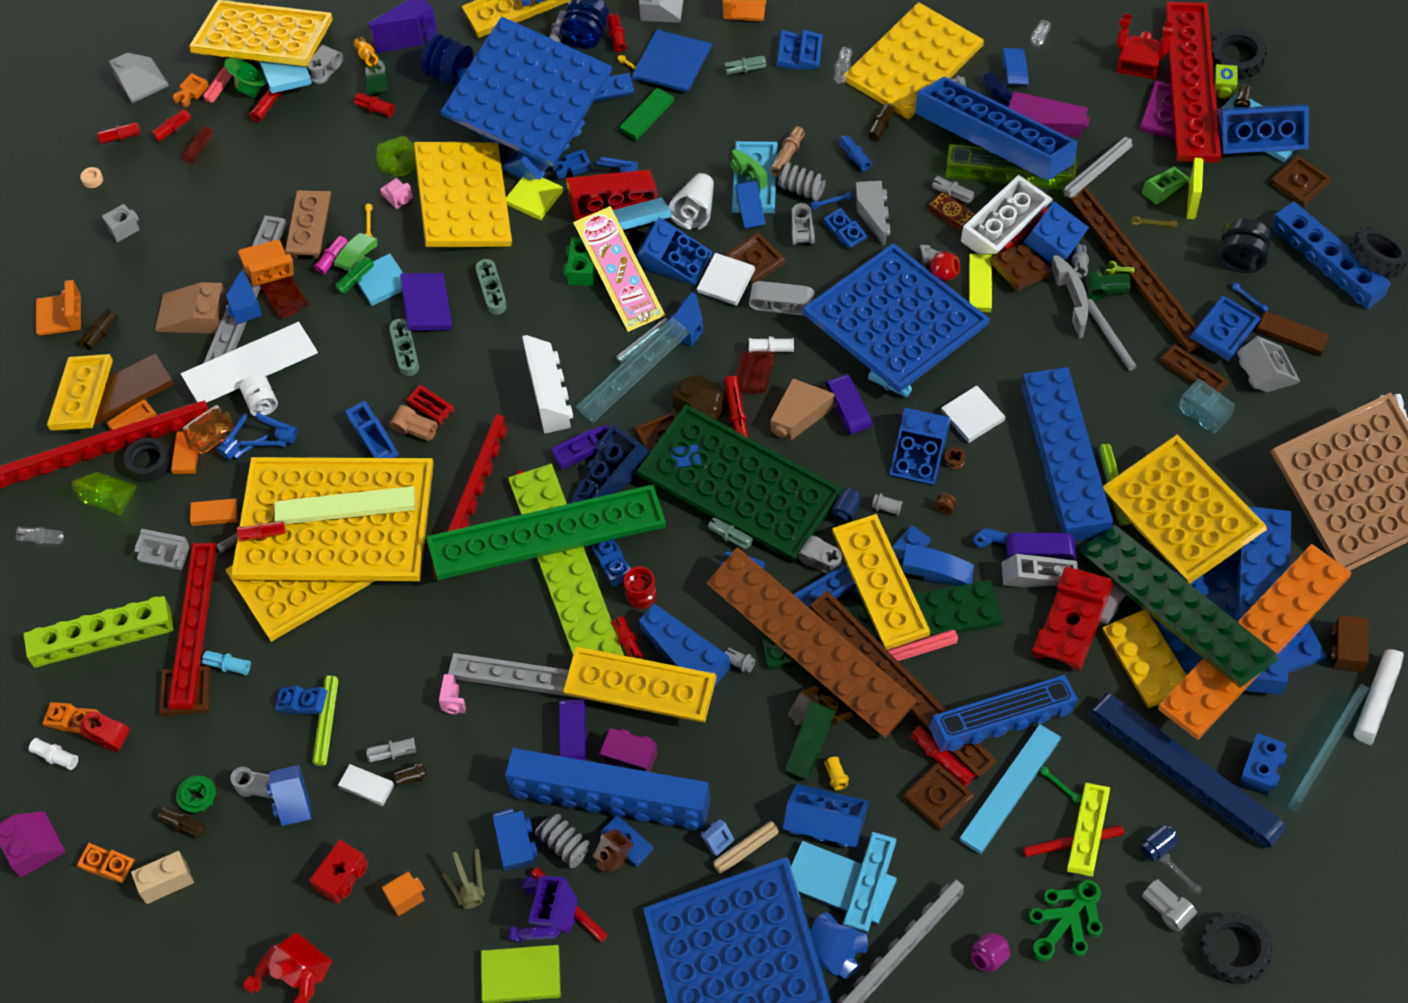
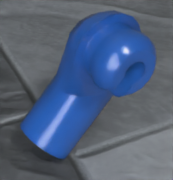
M985 528L974 535L973 543L981 548L992 542L1005 544L1008 533Z

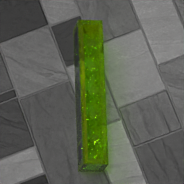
M949 144L946 178L1009 184L1020 175L1035 187L1063 190L1065 186L1075 179L1077 157H1075L1073 165L1051 179L1046 180L989 152L983 147Z

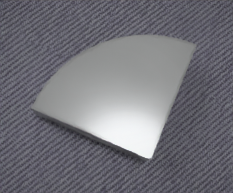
M928 245L919 246L923 267L930 266L932 258L940 253V251L938 252Z

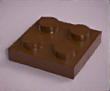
M1024 243L992 256L990 260L991 265L1016 291L1049 277L1052 272L1041 258Z

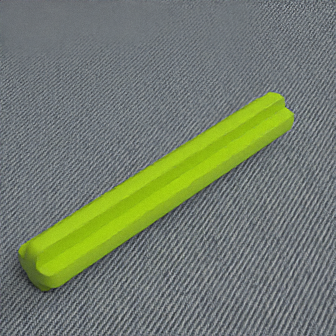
M1107 443L1101 444L1098 452L1108 483L1117 477L1119 472L1112 447ZM1113 503L1118 524L1120 526L1129 525L1131 522Z
M326 676L324 678L323 688L327 690L323 711L319 713L312 760L315 766H325L327 764L338 687L336 676Z

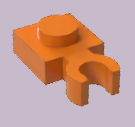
M191 73L179 86L180 91L173 95L174 102L177 104L182 100V106L186 108L190 104L191 98L197 100L209 87L208 81Z

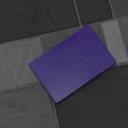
M401 273L400 284L407 330H451L452 321L444 273Z

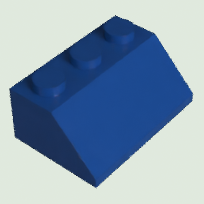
M796 784L787 803L783 829L789 830L794 835L805 834L813 836L814 839L819 841L829 840L838 842L843 847H857L869 801Z

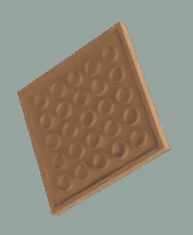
M1391 392L1270 451L1328 556L1349 571L1408 542V421Z

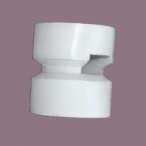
M261 374L252 375L244 379L240 384V390L253 416H256V413L268 415L277 408V399L266 376Z

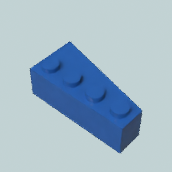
M653 604L639 620L641 634L654 650L664 658L668 665L714 673L717 676L715 686L730 670V660L726 653L656 604Z

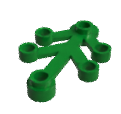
M1084 880L1077 885L1076 889L1059 891L1049 889L1045 892L1044 902L1050 907L1056 906L1059 901H1075L1071 907L1045 910L1034 908L1030 911L1029 921L1035 926H1039L1047 920L1061 919L1047 938H1041L1035 942L1033 954L1036 959L1043 962L1049 961L1054 955L1055 944L1069 926H1071L1073 937L1072 953L1078 957H1082L1087 953L1088 944L1084 940L1079 913L1084 907L1086 908L1089 920L1086 927L1087 934L1091 937L1100 936L1103 925L1099 921L1096 903L1101 897V889L1098 884L1091 880ZM1090 891L1092 896L1086 897L1083 892ZM1052 894L1056 897V900L1050 901L1047 896ZM1039 914L1042 918L1035 920L1032 915ZM1096 925L1099 928V931H1092L1090 929V926ZM1080 944L1084 947V950L1078 951L1075 946ZM1039 949H1046L1048 954L1041 955Z

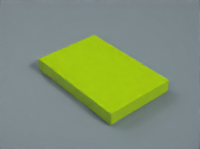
M559 945L481 951L483 1003L561 998Z

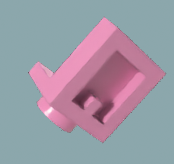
M397 178L380 189L381 195L396 209L413 198L410 185L408 183L403 185Z
M444 674L439 697L441 710L449 714L465 713L464 699L458 698L459 685L456 684L454 675Z

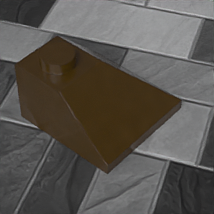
M701 375L685 378L672 392L673 408L679 412L687 404L718 420L729 407L726 390Z
M822 683L801 691L788 713V716L800 728L811 701L836 711L831 725L839 724L858 715Z

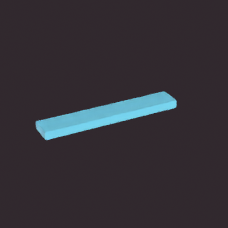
M1042 725L1037 727L960 837L961 843L980 855L982 854L1040 768L1060 742L1061 737Z

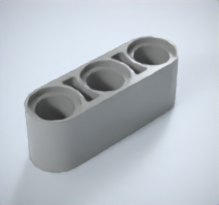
M757 281L752 284L749 306L758 311L803 315V308L814 300L815 292L807 286Z

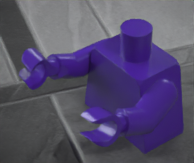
M541 876L540 879L526 877L521 889L527 888L525 894L536 892L528 922L537 927H525L519 930L510 926L508 938L518 943H523V940L556 938L559 933H569L571 927L575 924L574 914L577 906V897L566 879L553 876Z

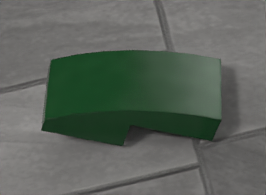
M386 58L378 59L376 65L371 62L372 66L366 64L365 75L368 95H380L388 91L389 79L387 76L388 63Z

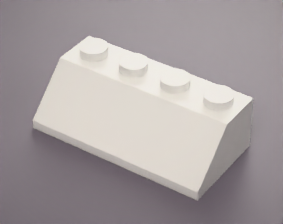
M1018 175L963 226L961 242L977 254H997L1052 201V198Z
M528 335L522 336L544 434L571 428L569 419L573 418L571 405L566 406L565 401L569 400L566 387L561 386V382H564L562 369L557 370L556 365L560 364L557 351L553 352L549 342Z

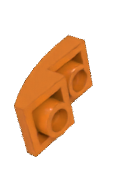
M50 702L42 724L53 729L81 734L79 726L84 717L90 712L99 711L96 709L75 708L69 703ZM91 721L90 728L94 729L95 722Z
M88 843L77 867L100 877L123 883L135 860L114 850L107 851Z

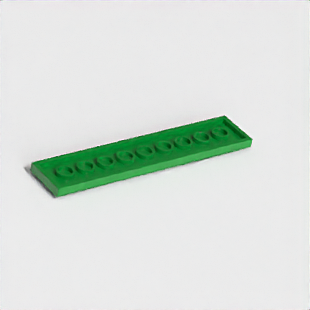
M649 485L426 536L437 580H442L666 528V521L654 485Z

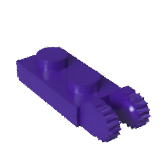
M603 425L593 430L590 429L552 447L551 453L561 470L598 452L596 447L600 441L598 439L603 438L610 429L609 426Z

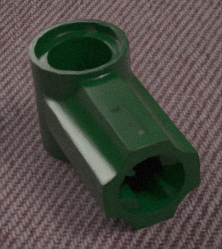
M1093 271L1084 277L1088 298L1093 301L1101 300L1108 294L1130 292V277L1127 273L1103 275L1102 272Z

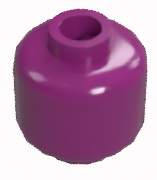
M986 933L971 948L972 962L982 971H996L1010 957L1007 940L1001 935Z

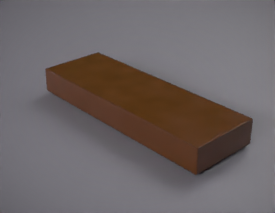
M1268 311L1265 312L1257 329V332L1319 356H1321L1330 336Z
M1176 344L1160 358V363L1213 399L1228 386L1229 381Z

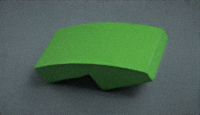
M736 149L732 150V160L730 163L734 172H738L742 179L749 176L750 181L756 180L760 190L767 187V172L747 154Z
M359 233L341 250L334 261V266L343 268L346 271L349 268L355 267L364 258L365 254L377 247V238Z

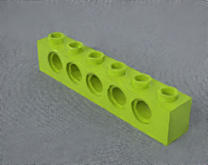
M165 596L152 597L147 601L139 603H129L124 607L116 609H106L101 613L93 615H83L78 619L67 622L61 621L52 626L34 628L32 631L24 633L27 658L33 667L36 668L174 631L170 606Z

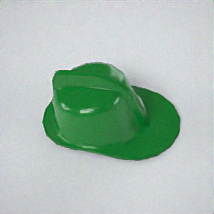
M228 58L225 60L224 66L234 76V85L238 91L256 98L262 86L268 84L264 74L248 62L239 58Z

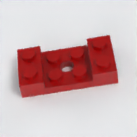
M1065 566L1057 586L1058 593L1043 630L1040 629L1032 651L1037 659L1049 657L1065 662L1073 669L1081 671L1113 585L1110 578ZM1070 616H1078L1080 618V621L1075 625L1067 623V619Z

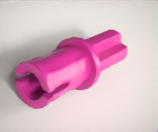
M338 236L329 249L324 250V255L314 265V269L320 274L325 275L341 250L348 243L347 239Z

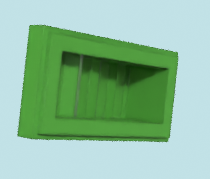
M1172 167L1147 180L1142 194L1153 203L1158 204L1189 182L1190 178L1176 167Z

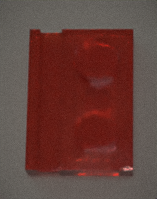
M291 276L260 285L261 290L280 320L300 311V308L303 306H309L306 298Z
M743 351L736 374L740 391H744V393L766 392L775 361L773 351H752V353Z

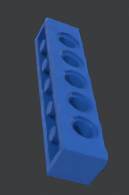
M1293 201L1275 214L1271 227L1275 233L1282 236L1294 249L1302 253L1309 262L1316 265L1324 275L1329 276L1342 290L1349 293L1357 303L1369 309L1386 296L1391 282L1384 276L1379 275L1378 272H1372L1367 266L1361 265L1360 261L1353 257L1354 254L1350 252V248L1296 202Z

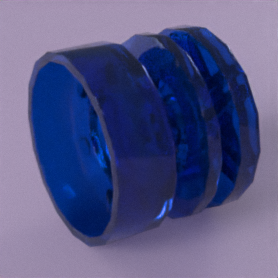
M570 0L559 27L560 35L566 42L577 48L589 49L597 46L609 17L608 7L602 0Z
M435 34L429 39L421 57L422 72L457 86L460 82L457 70L470 66L473 61V49L470 45L463 42L454 41L452 38L442 34Z

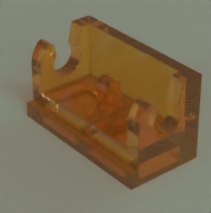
M217 405L182 427L188 448L201 454L206 453L222 442L234 429L228 411L222 415V411Z

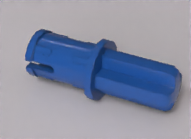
M842 136L839 145L848 154V158L853 160L861 171L868 170L872 165V161L862 152L861 146H857L849 136Z

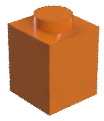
M409 871L382 887L388 901L398 916L424 901L421 892L425 889L419 878L413 879Z

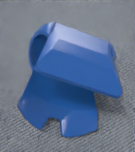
M822 913L816 918L810 931L820 965L832 974L840 975L847 980L860 968V964L854 960L855 955L867 952V934L859 932L854 928L839 925L831 914Z

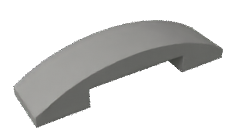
M1055 255L1052 259L1051 270L1057 285L1066 284L1076 307L1073 311L1072 323L1078 338H1082L1085 333L1088 317L1086 291L1074 269L1064 259Z

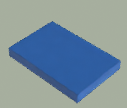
M1222 295L1194 330L1190 338L1230 361L1261 318Z

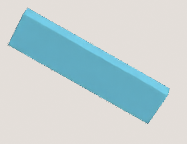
M872 832L843 926L854 928L868 935L897 839Z

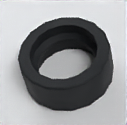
M154 438L136 440L126 449L123 458L129 474L140 482L158 480L165 475L170 466V458L165 446L161 441ZM149 451L159 453L160 458L153 466L145 469L135 467V460L141 454Z

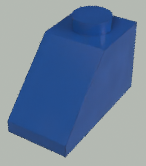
M242 271L226 295L229 302L226 305L227 312L230 318L235 317L237 324L262 316L245 271Z

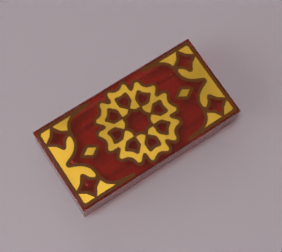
M941 192L928 207L930 211L963 231V226L976 215V213L944 192Z

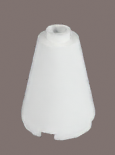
M703 173L695 175L672 198L669 208L671 210V218L677 225L689 230L697 227L702 229L707 225L711 217L714 187L713 179Z

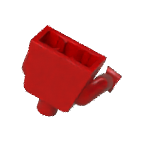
M1124 14L1119 22L1121 27L1119 28L1117 45L1121 53L1117 73L1156 80L1159 61L1169 51L1170 35L1174 33L1173 22H1165V27H1163L1164 35L1159 46V42L1153 40L1149 32H1141L1139 37L1130 36L1127 39L1132 15Z
M294 933L281 944L270 948L255 969L256 973L254 976L250 975L243 986L252 994L253 990L258 992L261 988V979L266 977L270 971L273 978H281L291 987H300L299 994L293 1001L294 1003H308L314 995L315 983L323 981L332 960L300 934Z

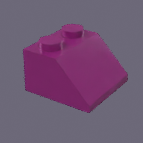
M45 812L16 814L0 822V846L11 867L20 878L66 852Z

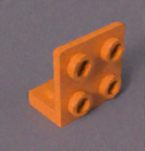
M723 0V19L763 21L766 0Z
M279 239L238 251L252 287L294 275L292 257L290 254H285Z
M74 280L65 281V290H62V295L38 298L36 300V333L38 336L81 330V295Z

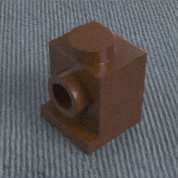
M614 829L602 834L600 837L601 841L592 855L597 860V867L603 871L612 872L621 868L634 846L622 833Z

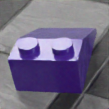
M407 0L369 22L374 48L377 53L421 46L438 36L433 7L426 0Z

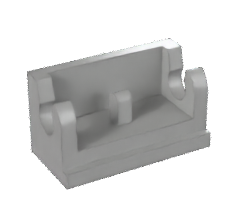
M141 529L135 546V552H139L137 556L138 562L182 570L190 551V546L185 537Z

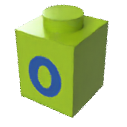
M1216 64L1214 72L1216 98L1231 99L1235 95L1237 88V66Z

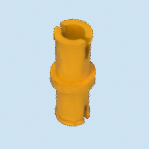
M359 37L361 42L356 38L354 40V47L357 49L359 57L364 59L368 66H372L371 62L376 65L378 57L374 53L373 47L363 37Z

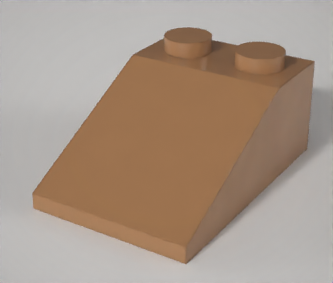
M200 282L163 294L155 328L156 332L216 334L227 304V297L222 283Z

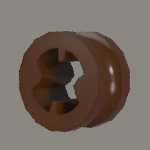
M959 447L949 448L945 452L946 466L953 470L962 468L965 464V452ZM951 456H954L955 458L959 456V461L955 459L951 460Z
M940 493L937 496L934 507L940 513L950 515L954 512L957 500L950 494Z

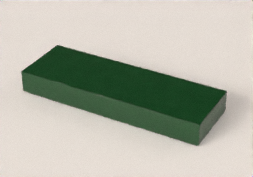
M811 701L785 768L786 771L805 780L810 779L835 715V710Z

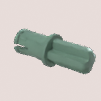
M764 56L747 59L742 57V60L725 62L727 76L740 72H745L746 74L747 71L766 67Z
M716 517L712 519L715 524L710 521L708 529L724 537L726 542L731 541L744 550L751 546L752 538L737 530L734 525H729Z

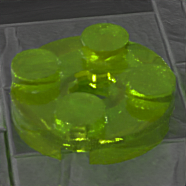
M400 136L377 146L376 160L380 170L384 173L386 171L392 173L393 176H401L411 172L415 168L414 164L416 163L414 143L409 141L407 137ZM395 155H400V158L397 159V158L394 157V156H395Z

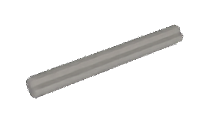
M1123 137L1063 188V195L1073 198L1133 146L1131 143L1132 139Z

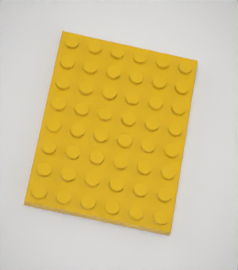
M251 457L240 527L256 525L258 522H262V524L275 523V501L414 486L416 510L285 524V534L264 537L262 541L261 539H253L240 542L238 538L231 574L233 580L420 581L434 466L433 459Z

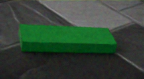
M656 88L619 127L620 132L637 141L674 102V97Z

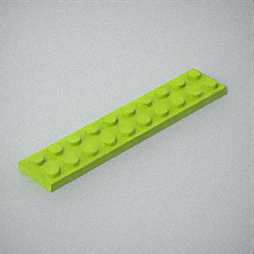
M552 464L508 477L521 515L567 504ZM584 547L537 557L572 654L574 655L576 647L625 656L621 645L617 642L618 636L613 625H611L610 615Z

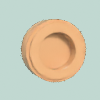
M95 167L85 169L80 175L83 185L87 188L98 187L103 181L101 171Z

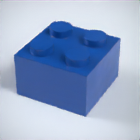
M1053 202L1023 243L1052 264V259L1055 255L1066 260L1089 227L1056 202Z

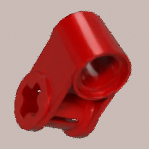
M96 711L88 713L79 726L80 732L84 737L99 743L104 748L113 752H119L130 732L129 727L125 724L112 720ZM91 721L95 722L94 729L90 728Z

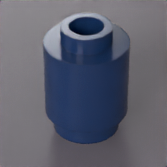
M845 488L844 491L840 492L831 510L834 519L840 523L852 522L861 504V494L852 488Z
M1161 824L1142 840V844L1139 846L1140 850L1148 860H1160L1178 844V835L1171 826Z

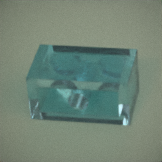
M1198 379L1181 396L1179 408L1185 415L1191 416L1203 428L1209 429L1215 434L1232 417L1235 404Z

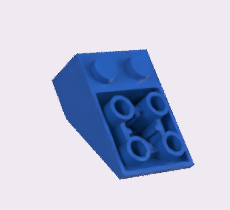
M659 217L649 227L635 256L639 264L647 270L695 286L713 251Z
M904 408L889 475L935 485L950 427V417Z

